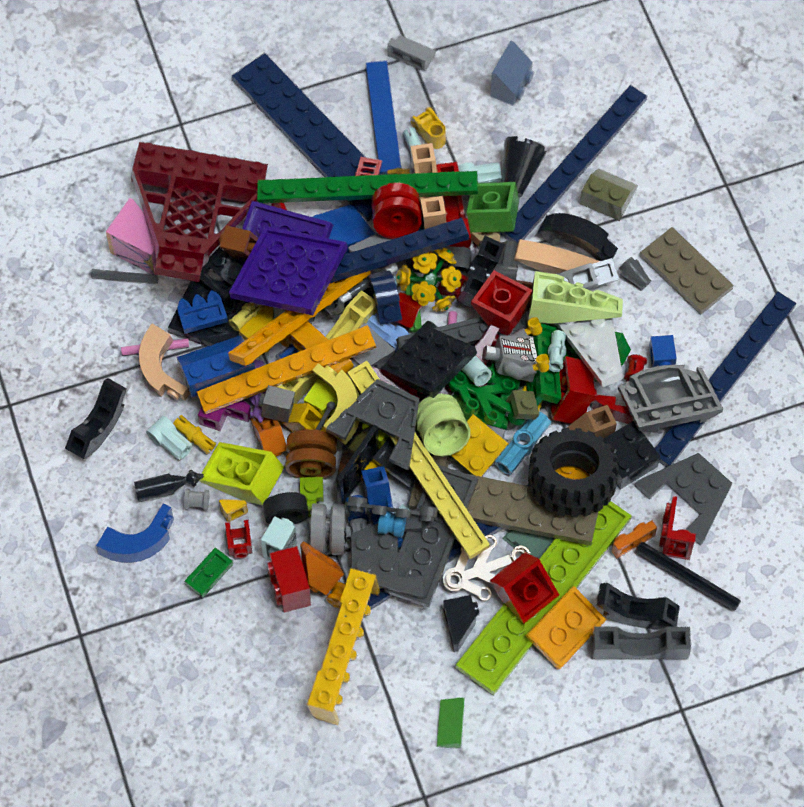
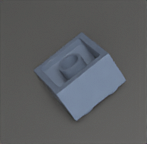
M511 40L492 72L490 96L514 106L517 99L521 100L523 97L524 87L526 83L532 81L534 71H532L533 62Z

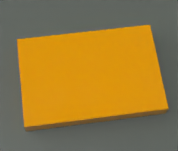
M572 586L525 636L559 670L593 635L594 627H600L606 619L575 586Z

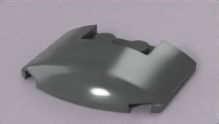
M685 365L657 366L630 376L629 381L624 386L621 383L618 386V390L637 429L643 432H658L659 428L699 420L702 423L722 413L723 407L703 369L697 367L695 372L684 369Z

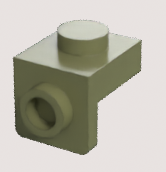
M512 391L506 402L512 404L515 419L536 420L540 415L534 391Z

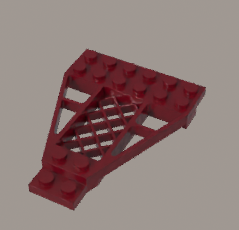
M139 142L132 168L131 182L134 183L155 244L157 261L154 274L199 282L202 267L208 262L210 254L220 245V235L225 230L224 227L219 233H214L218 216L233 217L226 224L231 227H236L247 216L251 202H258V180L266 179L268 164L196 152L194 150L179 149L172 146ZM142 184L168 188V192L160 194L144 191ZM186 193L187 196L182 197L180 194ZM207 196L209 200L204 201L202 198ZM226 198L247 203L241 208L221 204V200ZM193 201H195V202L197 203V204L194 205V206H192V205L190 204V203L193 202ZM148 202L164 206L160 223L155 222ZM182 206L184 210L179 211L177 208ZM204 210L206 213L201 215L199 211ZM192 215L194 218L189 220L187 216ZM177 220H179V221L181 222V223L178 224V225H176V224L174 223V222L177 221ZM201 224L203 227L198 229L196 225ZM186 229H188V230H190L191 232L185 234L183 231L186 230Z

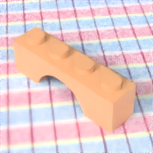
M433 144L411 146L413 172L436 173L437 168ZM443 196L419 197L424 229L446 223Z

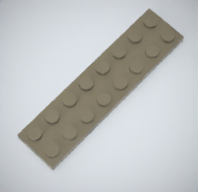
M471 475L478 478V483L467 511L476 523L586 545L592 544L598 512L592 511V514L588 516H583V514L578 515V517H571V515L566 514L560 516L556 511L550 512L545 509L544 504L541 506L535 500L536 497L531 494L530 486ZM417 479L414 482L409 501V509L411 510L417 508L424 490Z

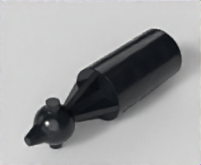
M189 470L186 476L170 475L168 473L135 481L134 485L138 502L175 493L174 491L186 483L195 487L199 480L204 478V474Z

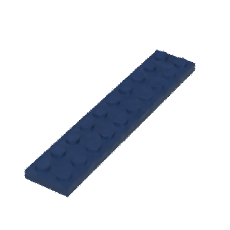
M263 53L232 75V81L324 177L356 175L360 158L365 157L363 153L266 53ZM364 164V166L376 168L374 165ZM363 170L364 173L374 174V172ZM372 199L347 200L367 222L373 219Z

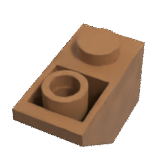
M608 405L586 412L567 428L569 430L580 428L584 432L589 430L594 432L595 436L605 438L616 431L617 423Z

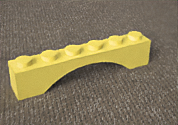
M361 290L346 306L340 318L325 337L331 340L359 329L363 323L367 324L368 319L377 313L375 300ZM311 373L280 385L278 388L295 391L294 404H296L319 377L315 373Z

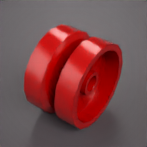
M389 183L381 186L374 192L372 196L373 226L378 234L385 238L395 239L419 230L422 224L420 198L415 188L403 183Z

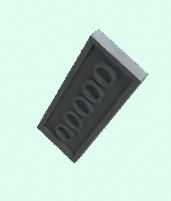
M437 464L465 508L468 509L478 483V478ZM423 490L417 508L419 506L436 508L425 490ZM438 511L437 518L434 517V522L422 521L423 531L406 533L398 554L399 577L423 576L425 599H418L408 594L403 595L389 589H384L385 593L428 608L430 607L456 537Z

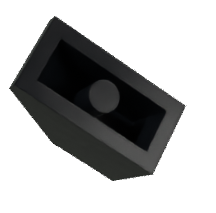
M471 595L443 600V612L453 652L459 651L476 625V616L480 615L478 604L472 601Z

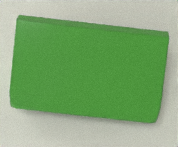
M465 698L440 700L437 747L461 749Z

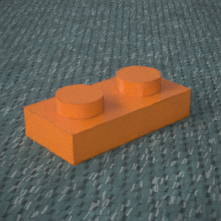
M653 520L646 524L645 522L638 524L631 533L627 535L625 533L621 534L614 540L611 552L616 559L638 547L641 542H646L655 537L657 526Z

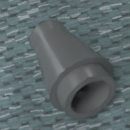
M632 257L627 259L619 268L622 276L639 286L642 290L652 281L645 273L637 259L634 260Z

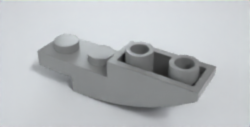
M612 258L594 264L582 265L557 274L563 276L564 281L575 285L576 282L584 284L583 288L588 290L619 280Z

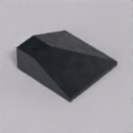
M376 425L356 432L347 444L342 446L343 452L336 479L338 504H346L345 499L353 494L362 481L361 471L365 470L379 451L378 426Z

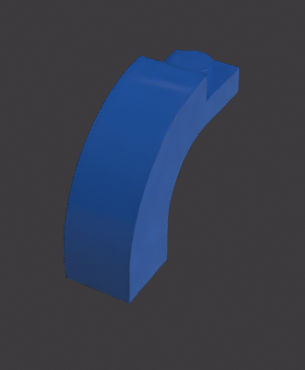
M381 466L361 471L365 496L368 499L367 504L393 508L385 467ZM368 509L372 525L379 523L380 515L373 514L372 509ZM398 537V548H400L403 539Z
M163 503L149 527L137 534H124L107 526L96 545L98 554L109 560L121 563L139 562L154 556L170 540L169 532L166 529H169L174 521L172 508Z

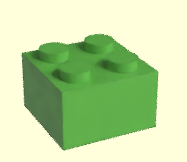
M516 182L478 183V195H470L467 208L470 232L514 231L519 206Z

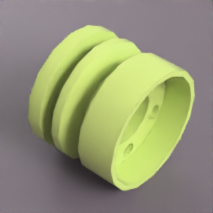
M437 394L435 398L429 396L419 403L416 427L427 451L437 456L452 455L460 451L470 438V427L457 400L451 395Z

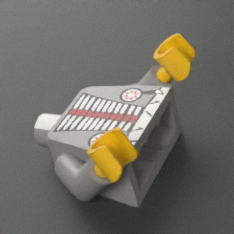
M537 317L529 319L527 329L522 328L508 336L501 335L498 337L495 347L485 346L483 359L493 360L498 374L513 377L516 380L521 379L532 382L537 370L547 372L550 367L549 357L547 354L537 356L533 337L529 336L530 334H541L542 326Z

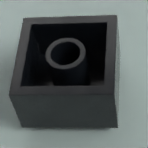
M634 421L604 438L606 444L609 443L613 447L614 453L619 460L616 485L620 490L658 467L659 453L644 433L637 429Z

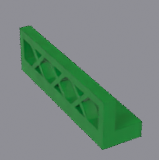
M540 323L542 326L541 334H530L529 336L533 337L537 356L547 354L549 357L548 347L551 345V335L557 329L556 327ZM537 370L533 381H526L527 391H534L537 406L542 400L555 404L561 400L560 372H553L551 370L540 372Z

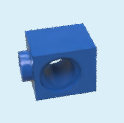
M673 335L651 336L649 352L652 368L663 365H676L677 357Z

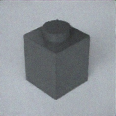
M268 385L266 394L262 393L259 400V407H262L261 417L288 423L294 405L295 391Z

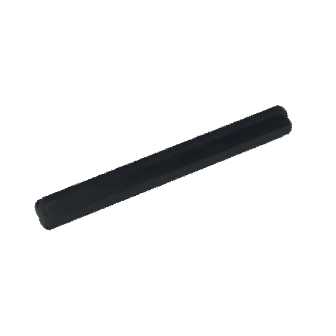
M641 542L636 549L638 554L730 609L736 610L740 605L741 600L645 542Z

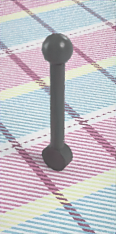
M330 401L327 403V409L316 430H321L329 413L335 409L334 402Z

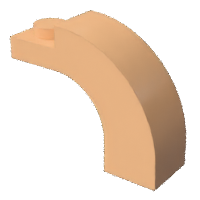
M152 323L140 344L139 362L141 370L150 387L162 397L167 390L166 393L176 400L181 398L186 401L190 395L188 388L168 376L162 369L163 357L173 343V339L169 333Z

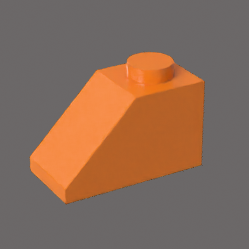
M264 417L260 423L257 418H250L261 450L270 451L276 457L281 455L282 452L287 451L282 428L277 420Z
M303 541L300 544L301 557L309 588L316 593L320 591L327 595L344 573L336 561Z

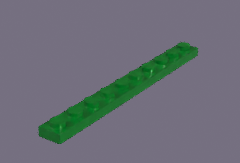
M460 171L258 180L257 200L259 203L264 204L372 199L376 190L389 183L408 184L416 189L419 197L478 195V172Z

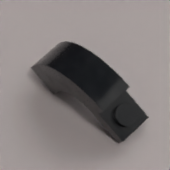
M554 213L546 215L537 232L552 246L563 243L575 245L585 250L597 261L613 259L618 250L607 239L608 232L587 219L571 214Z
M109 378L105 379L92 411L80 425L71 430L65 449L82 459L92 455L103 444L116 425L125 406L122 402L127 388Z
M608 582L600 583L597 606L604 610L603 616L621 624L646 629L677 627L680 606L669 598L646 599L630 596Z

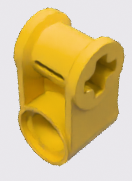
M431 107L425 108V111L418 116L410 117L412 127L416 129V132L421 135L427 144H433V149H440L445 146L446 127Z

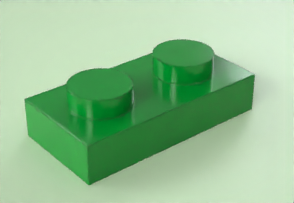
M215 547L184 581L185 585L204 598L232 567L233 560Z

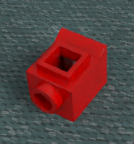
M244 520V528L231 529L230 522L225 523L229 556L234 555L235 558H245L248 556V553H253L249 521ZM245 539V543L234 544V540Z

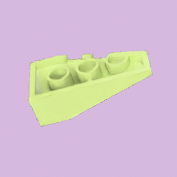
M535 271L528 320L537 317L540 323L553 324L622 317L623 299L600 290L590 291L583 288L584 284L576 282L575 285L564 281L563 276Z

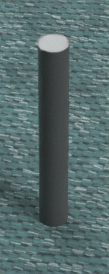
M92 269L91 278L158 284L159 278L158 275L99 269Z

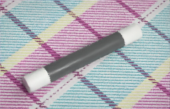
M393 263L379 272L390 270L391 273H394L398 270V267ZM367 278L355 285L339 298L345 303L355 297L361 290L368 289L370 287L369 279Z

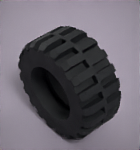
M564 428L561 432L553 431L549 433V437L544 436L541 438L539 443L535 444L532 449L528 472L530 492L536 497L535 500L541 506L544 504L545 509L550 512L556 511L560 516L565 514L571 515V517H578V515L582 514L583 516L591 515L592 511L596 513L603 509V505H608L615 494L619 471L618 457L614 453L613 447L609 443L606 444V440L601 436H595L594 432L589 430L584 432L580 428H575V430ZM564 466H576L585 469L591 476L583 479H570L558 474L555 470Z

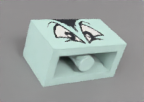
M274 516L261 539L263 558L270 560V553L297 545L296 528L291 521Z

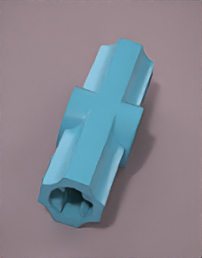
M539 412L540 415L536 420L528 419L524 426L515 432L513 440L495 461V465L505 474L512 475L523 459L531 454L533 446L551 425V421L542 412ZM524 440L527 441L528 444L521 445L518 442Z

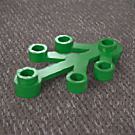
M491 368L489 369L491 370L492 375L487 383L492 382L493 378L495 377V372ZM460 371L448 383L450 390L459 393L464 403L463 408L467 413L474 414L480 405L484 414V421L487 424H496L500 417L499 413L492 409L489 403L509 413L508 419L512 424L523 425L526 419H515L512 404L493 395L512 393L515 388V382L512 379L505 378L501 384L479 387L473 384ZM469 392L474 394L477 400L471 398Z

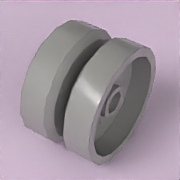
M312 503L309 521L311 546L324 554L326 551V540H330L331 554L344 555L346 505L333 504L330 518H327L326 505Z

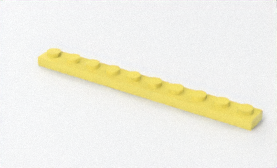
M368 361L348 371V376L360 394L379 379ZM415 433L410 469L434 506L438 508V512L468 557L472 559L490 548V544ZM388 435L393 444L396 446L398 439Z

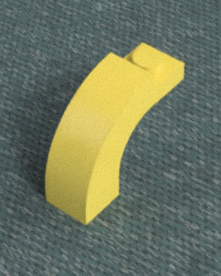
M318 363L313 369L314 373L336 391L338 398L335 412L324 424V427L327 428L360 395L354 383L342 369L337 374L330 366L326 365L324 368ZM355 421L346 440L336 438L346 445L356 432L360 421Z

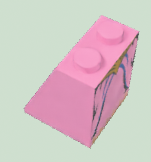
M129 198L106 230L110 253L155 275L157 257L150 229L143 211L133 199Z

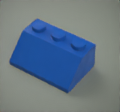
M241 335L177 357L191 397L198 396L197 391L255 369L254 361L247 366L230 361L228 353L244 342Z

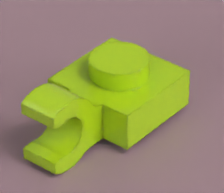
M300 477V493L306 496L308 517H311L312 503L324 501L323 477Z

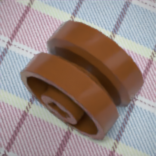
M315 429L298 430L288 435L286 446L288 454L286 455L285 467L290 475L298 478H327L336 472V457L334 455L337 453V438L334 435Z

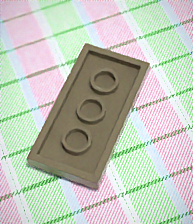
M673 227L640 252V257L700 315L733 289L734 285Z

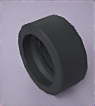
M279 493L270 496L263 502L265 520L268 524L271 523L274 516L279 519H288L293 524L300 523L309 516L306 496L301 493Z

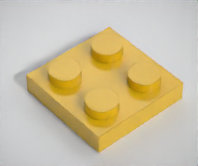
M473 414L467 421L470 427V438L467 444L451 456L473 475L482 477L509 443Z

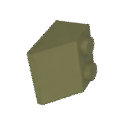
M598 168L587 180L581 193L580 204L620 221L638 185Z

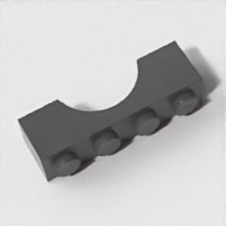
M594 627L592 635L593 659H688L691 652L690 627H665L662 630L651 633H631L619 627Z

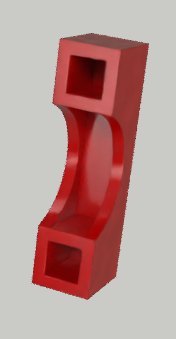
M457 162L436 164L437 172H459ZM462 195L443 196L446 222L462 218L469 234V240L450 246L470 249L471 235L468 218L466 219Z

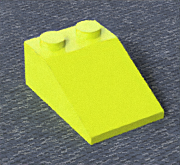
M219 442L201 473L204 474V478L199 481L246 502L263 505V502L270 495L282 473L284 466L270 451Z

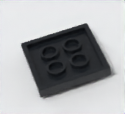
M201 280L199 282L190 281L182 298L188 301L191 307H193V299L196 294L203 297L206 303H208V294L212 289ZM215 280L225 290L230 287L227 283ZM231 299L226 304L223 302L228 322L184 334L177 307L168 326V331L208 346L239 336V331H235L230 326L229 320L242 310V306L245 303L249 304L250 302Z
M424 324L381 367L383 375L435 398L477 354L476 347Z

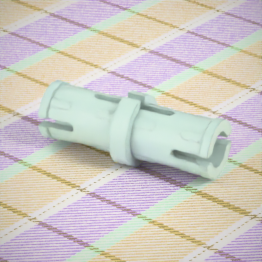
M555 330L552 333L551 345L548 347L550 357L549 370L553 372H559L563 369V357L566 355V334L561 330Z

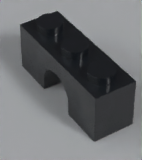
M487 236L483 237L476 249L457 302L474 309L471 301L498 264L505 244Z

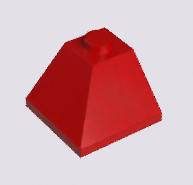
M493 270L472 299L471 305L488 326L493 325L499 328L498 332L508 336L519 323L533 290Z

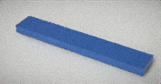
M387 61L367 62L366 71L378 160H382L380 172L383 175L402 174Z

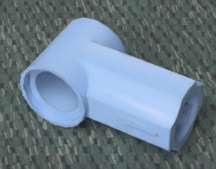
M377 313L372 315L367 322V325L395 349V353L399 350L396 339L409 334L407 330L399 325L396 327L391 323L380 325Z

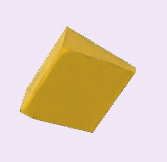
M219 500L220 509L227 522H231L248 513L245 500Z

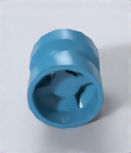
M387 511L386 515H380L378 533L386 535L390 532L395 537L402 538L405 531L406 518L396 517V515L392 516L391 512Z

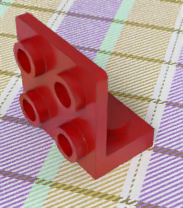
M673 496L671 503H666L659 547H663L662 553L668 557L690 560L696 534L685 529L673 530L677 496Z

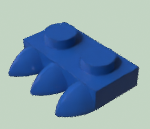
M211 290L209 292L208 303H206L203 297L196 294L193 299V307L185 299H180L178 314L184 334L228 322L222 299L215 291Z

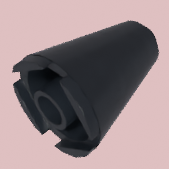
M508 136L504 141L502 182H516L518 197H522L546 156L547 150L544 151L545 147L531 139L525 138L523 142L518 141V136Z

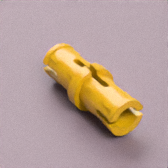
M180 415L173 424L176 429L184 434L190 443L197 445L207 455L210 451H213L216 443L207 437L199 426H194L183 415Z

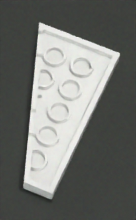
M606 284L589 289L590 291L600 290L608 293ZM612 318L554 323L559 330L565 332L568 343L602 387L623 379Z

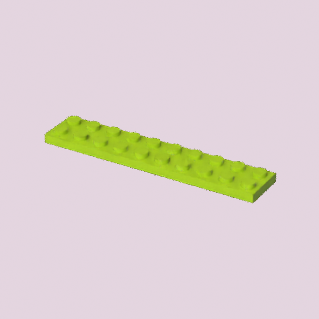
M610 501L608 505H603V509L598 512L591 545L555 538L540 557V561L557 589L559 596L526 623H522L503 604L457 662L455 668L492 695H495L533 646L525 635L572 586L576 588L580 586L629 523L632 515Z

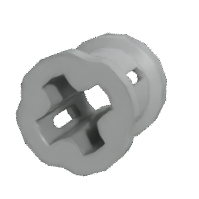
M185 489L184 509L197 507L208 510L209 490L196 492Z

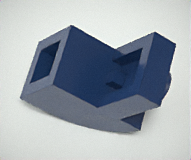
M391 271L368 275L371 294L375 300L380 325L402 320L399 304L400 298Z

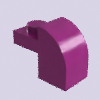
M242 400L208 414H205L201 406L198 413L199 425L221 431L227 416L249 422L251 406Z

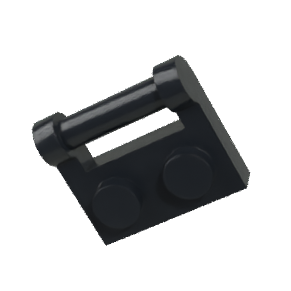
M218 247L209 257L208 262L202 267L200 280L221 297L222 302L226 304L232 299L229 291L243 266L222 248ZM212 270L230 287L225 290L207 273Z

